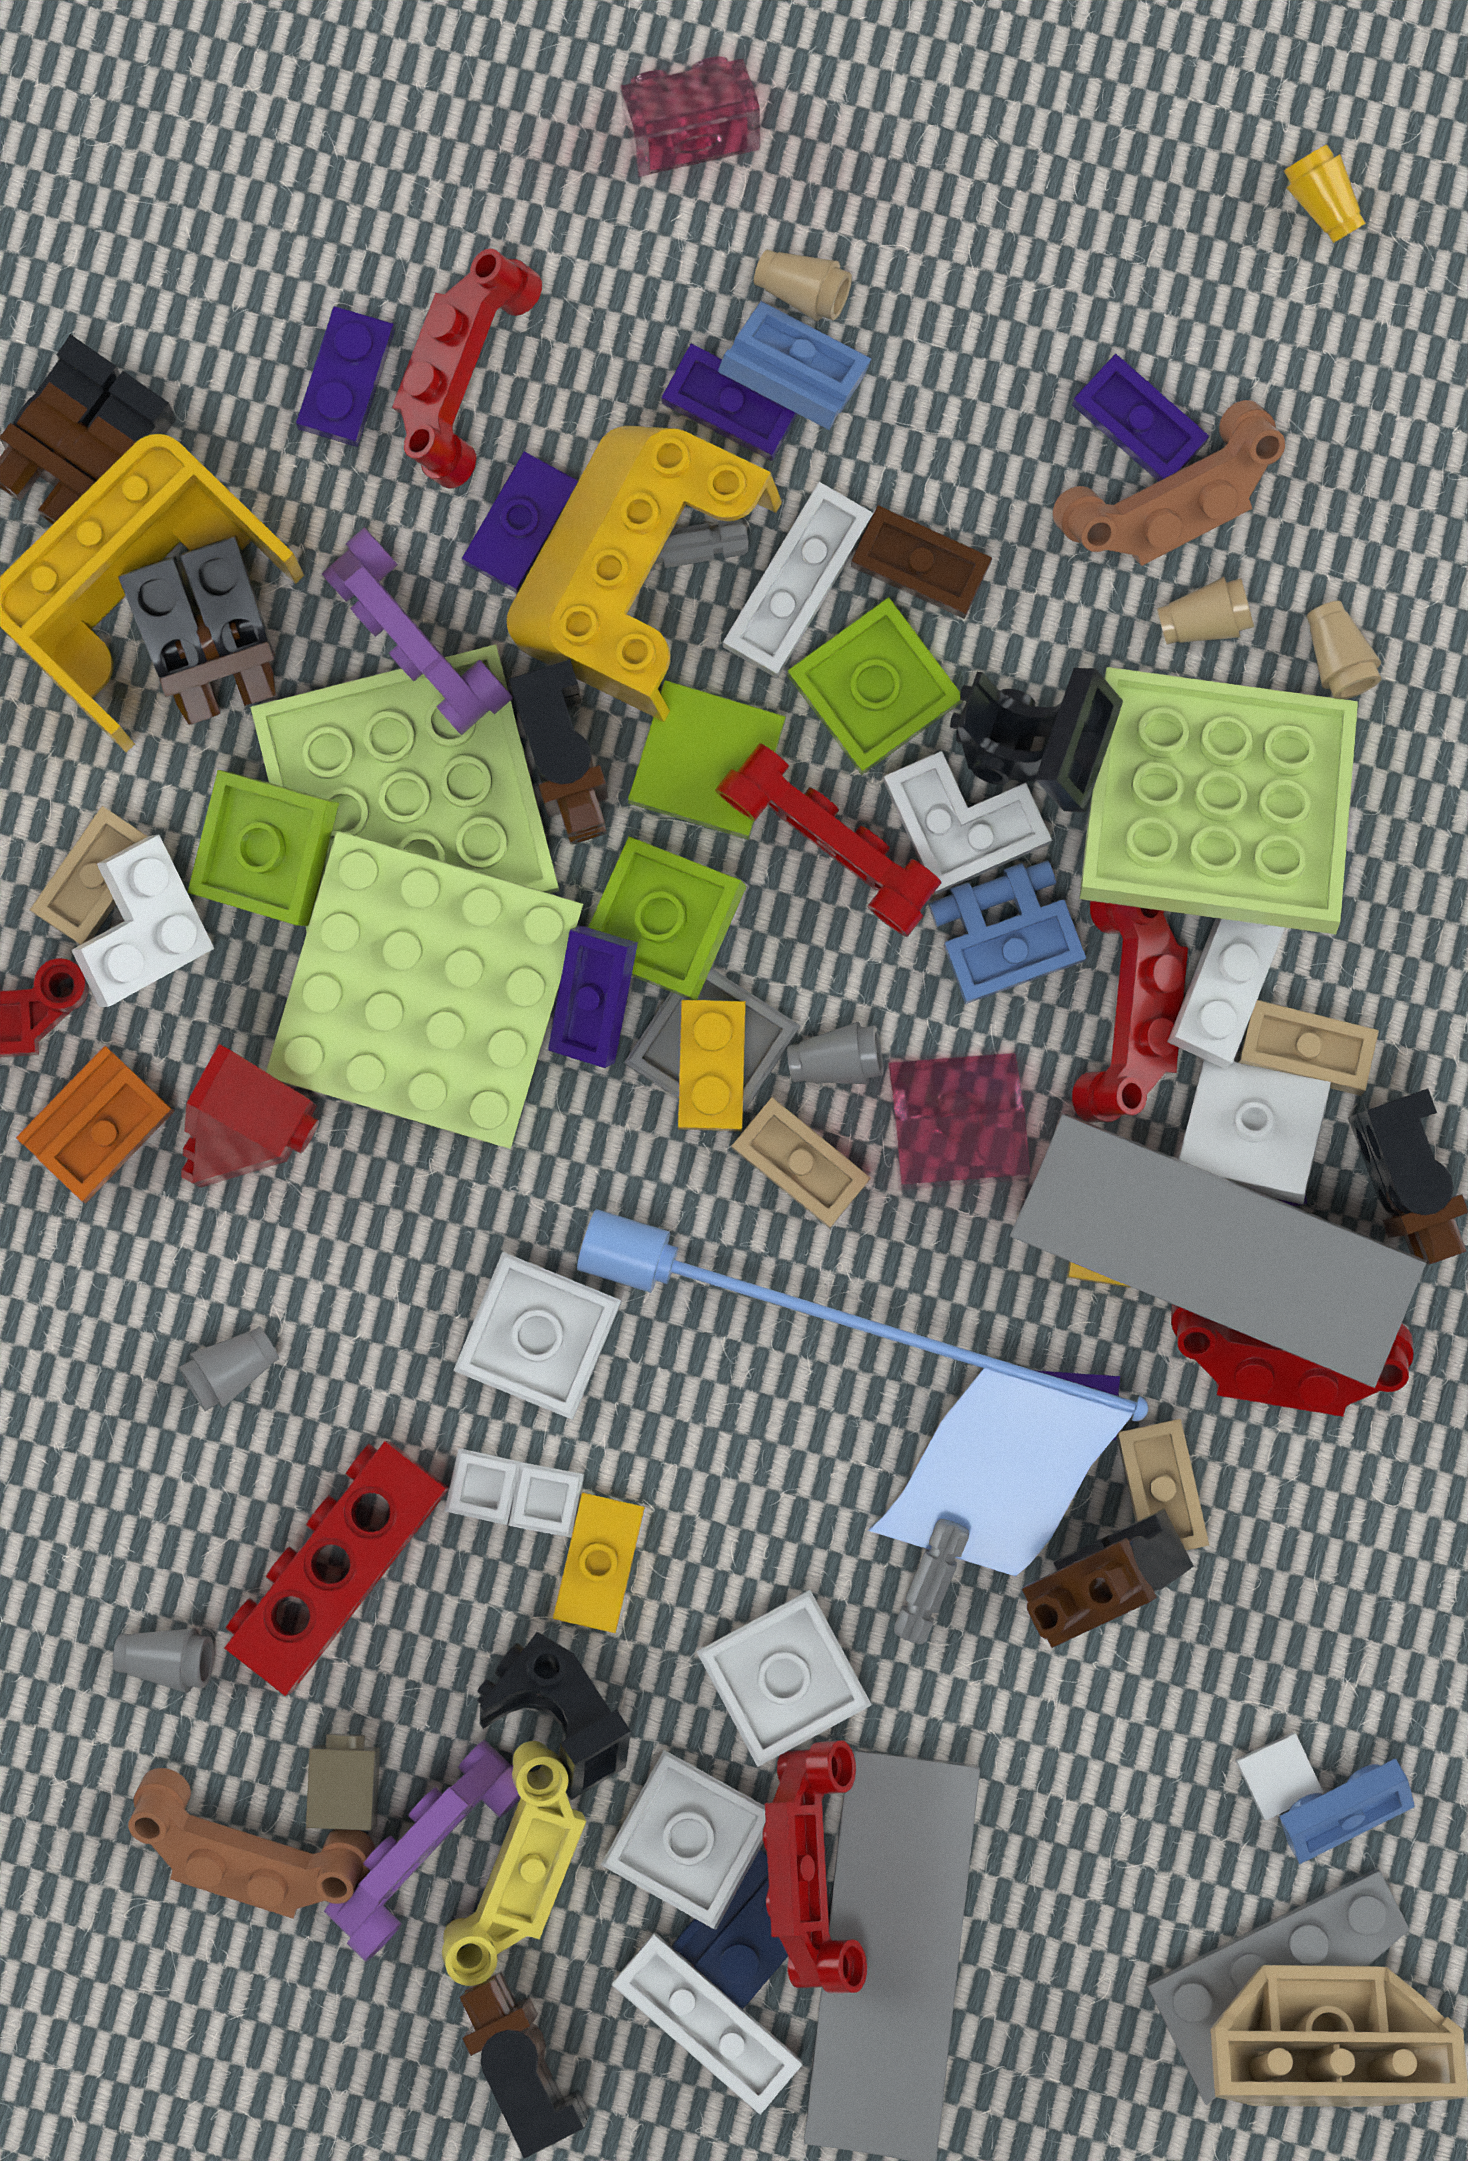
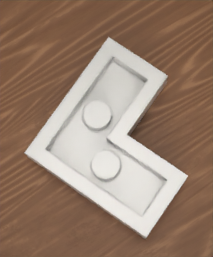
M942 751L890 773L883 778L920 863L934 873L942 882L934 892L935 895L1051 844L1050 834L1026 783L968 808Z
M160 835L148 836L97 863L124 922L71 951L99 1007H109L214 949Z

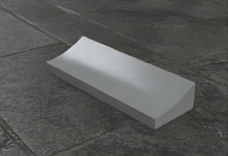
M1066 1113L1062 1114L1034 1183L1009 1236L1374 1388L1427 1263L1426 1260Z
M852 1749L856 1762V1776L852 1788L843 1794L829 1916V1934L832 1940L854 1939L861 1944L867 1960V1976L862 1989L857 1993L830 1994L821 1987L804 2144L857 2151L907 2161H936L980 1768L977 1764Z

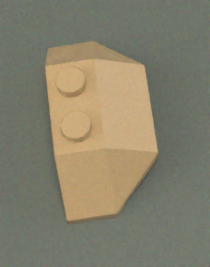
M1262 1965L1255 1971L1210 2029L1215 2097L1251 2106L1380 2107L1468 2097L1463 2029L1449 2017L1444 2018L1422 1995L1387 1967Z

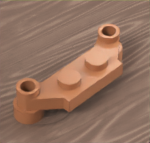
M1251 400L1239 401L1225 411L1220 421L1219 432L1221 438L1227 444L1225 448L1114 505L1105 504L1088 487H1072L1063 492L1056 500L1053 507L1054 522L1067 538L1074 542L1082 543L1089 551L1101 552L1109 550L1131 554L1143 566L1253 509L1249 498L1267 466L1276 462L1282 456L1285 449V439L1276 429L1273 417L1263 407Z
M156 1768L147 1772L134 1795L135 1809L128 1822L129 1831L136 1840L152 1845L171 1867L172 1874L170 1880L294 1919L298 1908L323 1901L334 1904L347 1902L352 1897L357 1883L361 1882L369 1873V1869L363 1863L375 1850V1845L372 1839L361 1830L335 1829L327 1836L321 1852L312 1854L217 1824L187 1813L185 1809L191 1797L190 1786L182 1775L167 1768Z

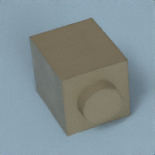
M326 1734V1745H315L309 1749L306 1828L372 1830L377 1826L380 1747H365V1735Z

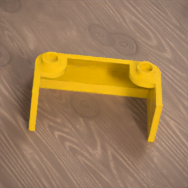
M152 434L138 440L0 576V627L65 694L127 753L135 743L121 726L93 700L107 685L112 676L113 658L106 644L92 629L125 597L118 576L161 561L180 542L190 551L234 535L238 537L241 550L250 542L254 543L295 584L304 574L294 553L180 442L167 435Z

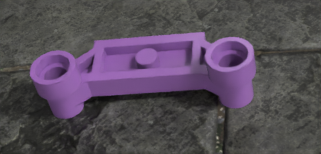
M365 527L346 543L349 549L321 573L346 602L354 595L359 601L350 609L375 637L385 630L396 642L397 646L389 654L413 681H416L424 674L445 699L436 707L461 735L488 711L495 715L513 699V696L480 659L460 676L392 598L379 581L398 564Z
M486 1740L480 1742L458 1766V1769L465 1775L443 1794L436 1787L433 1788L413 1808L408 1816L415 1824L398 1842L392 1836H389L369 1855L363 1865L370 1872L359 1883V1887H355L352 1897L345 1903H329L325 1908L324 1912L350 1937L347 1944L365 1962L369 1961L379 1952L402 1925L384 1906L385 1903L473 1808L482 1800L501 1818L520 1800L521 1797L512 1778L513 1765L504 1759Z

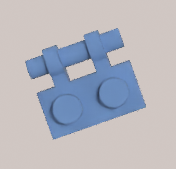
M1048 860L1027 868L1024 867L1023 863L1004 869V876L972 888L969 882L950 888L951 895L928 903L937 927L960 919L965 929V935L946 941L943 945L965 1004L1086 960L1065 900L1063 899L1040 907L1035 891L1056 884L1055 875ZM1014 900L1020 915L986 927L981 913L982 910Z

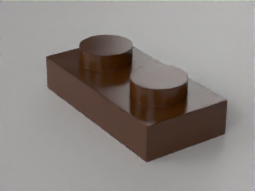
M878 505L852 558L851 567L965 619L989 569L992 557Z

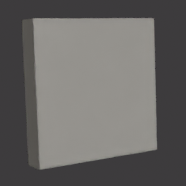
M711 968L697 1000L746 1001L743 1083L744 1114L787 1049V1046L797 1034L800 1025ZM670 992L624 1064L679 1100L682 1000L690 999Z

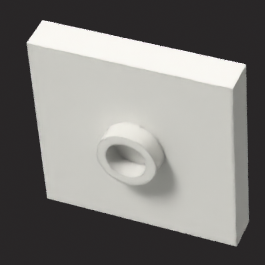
M1204 1060L1179 1160L1269 1197L1303 1204L1331 1082L1233 1062L1226 1068H1221Z
M502 1252L453 1371L573 1420L622 1301Z
M811 1590L696 1651L757 1767L872 1705Z
M663 1750L601 1865L716 1930L763 1844V1827L766 1822L765 1806Z

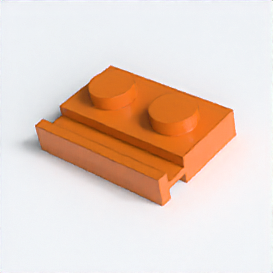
M104 1046L27 1125L16 1139L31 1151L82 1202L87 1203L173 1114L174 1110L108 1047Z

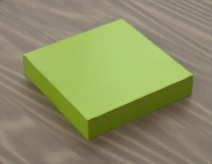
M889 597L787 670L788 678L861 775L963 702L960 700V691Z
M665 680L661 696L670 712L665 722L653 717L628 797V804L749 840L755 821L748 819L735 810L716 793L715 789L731 769L739 770L759 743L776 753L786 716Z
M217 770L187 893L293 925L309 926L339 803L234 772Z
M628 836L588 928L638 942L632 977L687 999L697 1000L747 886L737 878Z

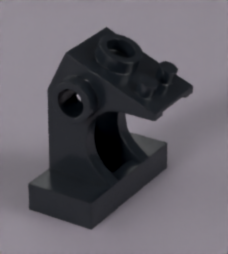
M1073 668L1062 702L1055 707L1035 706L1036 702L1030 695L1016 689H1002L1000 691L983 672H977L972 686L963 685L961 689L960 700L966 701L961 714L954 712L950 721V728L957 729L956 741L962 744L968 769L972 770L979 779L996 785L1007 784L1009 780L1037 781L1063 811L1086 812L1123 704L1120 696L1096 668ZM1034 737H1049L1047 746L1044 749L1030 752Z
M536 1632L525 1647L516 1643L507 1652L496 1669L495 1675L500 1678L496 1685L486 1679L479 1687L477 1692L481 1695L477 1702L480 1703L479 1724L482 1729L509 1713L522 1708L536 1709L549 1713L558 1722L565 1735V1740L560 1743L559 1758L568 1774L566 1793L570 1800L626 1768L631 1734L629 1727L617 1709L611 1712L575 1654L541 1633ZM537 1694H540V1695L545 1696V1697H547V1698H542V1697L538 1696Z

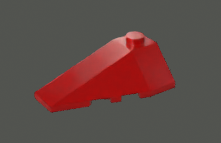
M218 1044L186 1103L184 1132L190 1134L191 1137L183 1147V1156L188 1158L181 1170V1177L202 1188L287 1162L293 1150L302 1154L310 1143L319 1124V1120L312 1117L317 1105L232 1050Z

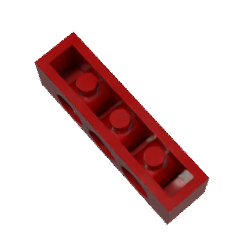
M384 1441L378 1450L368 1444L361 1451L345 1473L353 1480L352 1484L338 1501L330 1495L325 1498L305 1525L313 1531L307 1542L299 1552H296L289 1546L281 1554L266 1575V1578L274 1583L258 1604L251 1598H248L225 1628L234 1636L224 1649L284 1696L293 1693L449 1491L448 1486L389 1441ZM370 1493L381 1495L390 1507L389 1520L378 1531H369L363 1528L356 1517V1508L359 1501ZM328 1545L341 1547L346 1551L350 1559L348 1574L337 1583L325 1580L319 1574L316 1566L320 1551ZM289 1596L303 1600L310 1612L309 1623L299 1634L285 1631L277 1620L278 1606Z

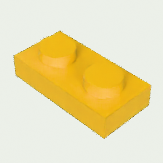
M682 1000L678 1130L742 1131L746 1001Z

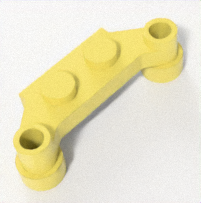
M528 1741L521 1744L513 1755L512 1778L521 1798L476 1912L467 1918L453 1920L447 1925L443 1933V1962L449 1976L461 1985L474 1986L485 1982L496 1969L497 1954L523 1938L529 1936L540 1940L586 1824L583 1813L571 1809L566 1794L568 1774L562 1761L555 1752L549 1750L546 1745L538 1741ZM543 1765L539 1770L529 1772L534 1766ZM471 1944L466 1948H461L463 1945Z

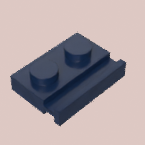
M761 1848L717 1929L715 1930L694 1918L671 1946L689 1960L698 1971L742 2010L788 1957L780 1938L772 1937L771 1919L766 1908V1896L769 1889L767 1854Z

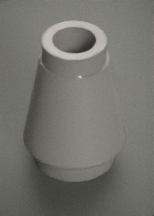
M855 1022L800 1041L798 1044L787 1046L788 1065L793 1083L806 1081L814 1083L868 1084L869 1078L883 1076L882 1050L875 1025L861 1027L859 1022Z
M259 1326L251 1332H245L190 1353L191 1360L180 1366L179 1370L204 1411L217 1404L223 1409L250 1383L267 1370L269 1365L279 1360V1356L271 1341Z
M195 1628L133 1633L132 1635L120 1634L116 1640L113 1652V1666L116 1672L127 1673L130 1676L184 1693L190 1692L193 1687L205 1688L207 1686L214 1662L212 1638L199 1635Z

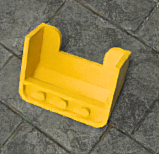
M620 426L609 431L599 442L510 606L507 614V629L511 638L521 651L548 665L570 659L576 679L665 722L670 710L662 698L658 687L670 665L669 646L658 630L627 615L685 505L721 521L741 519L748 515L757 504L777 513L782 501L771 472L684 430Z

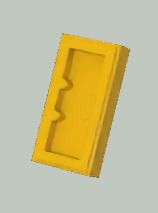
M582 1492L553 1619L616 1633L645 1510L644 1506Z

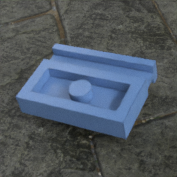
M760 301L736 336L730 350L728 349L725 352L718 372L830 430L835 418L841 413L865 376L871 358Z

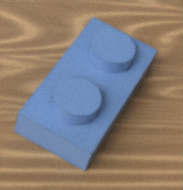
M1395 1758L1381 1766L1372 1764L1359 1769L1350 1776L1347 1783L1325 1794L1313 1793L1299 1799L1292 1805L1289 1812L1279 1817L1288 1845L1298 1863L1302 1864L1414 1808L1415 1805L1408 1779Z

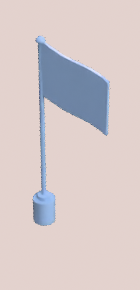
M598 1209L594 1211L582 1243L577 1264L578 1271L650 1293L653 1291L656 1281L668 1284L671 1274L675 1273L983 1368L941 1420L904 1491L868 1531L931 1550L932 1546L929 1545V1540L937 1521L940 1519L950 1520L969 1530V1539L962 1556L955 1558L1015 1577L1030 1565L1052 1538L1091 1465L1131 1417L1132 1421H1140L1148 1413V1404L1141 1396L1135 1402L677 1261L678 1247L668 1245L670 1231Z

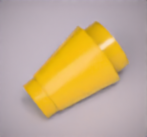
M1327 144L1284 170L1291 183L1286 187L1287 190L1320 228L1328 234L1333 243L1366 224L1360 214L1361 210L1341 154L1334 157Z

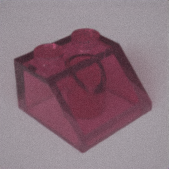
M710 57L693 64L692 70L667 75V72L663 70L647 71L633 77L631 84L620 86L622 108L638 177L760 150V108L743 58L728 62L726 57Z
M1015 1053L888 1063L898 1190L1027 1179L1030 1175L1026 1119Z

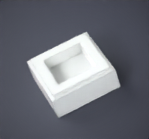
M458 1448L444 1511L508 1525L521 1462Z
M521 1462L508 1526L571 1538L585 1474Z
M1294 1732L1235 1759L1264 1820L1289 1810L1295 1802L1307 1795L1324 1793Z

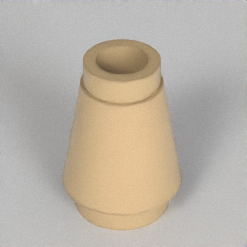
M768 249L761 255L754 274V285L764 288L767 292L815 321H819L822 317L835 320L840 315L846 303L852 280L851 273L840 269L838 261L783 252L777 253Z
M1222 577L1169 603L1167 606L1157 608L1167 645L1175 642L1184 643L1241 638L1239 631L1254 627L1242 578L1226 582L1225 577Z
M1341 601L1325 603L1307 614L1306 618L1310 625L1319 675L1324 689H1330L1334 698L1349 699L1372 689L1381 681V676L1377 669L1381 664V660L1348 612L1345 611Z

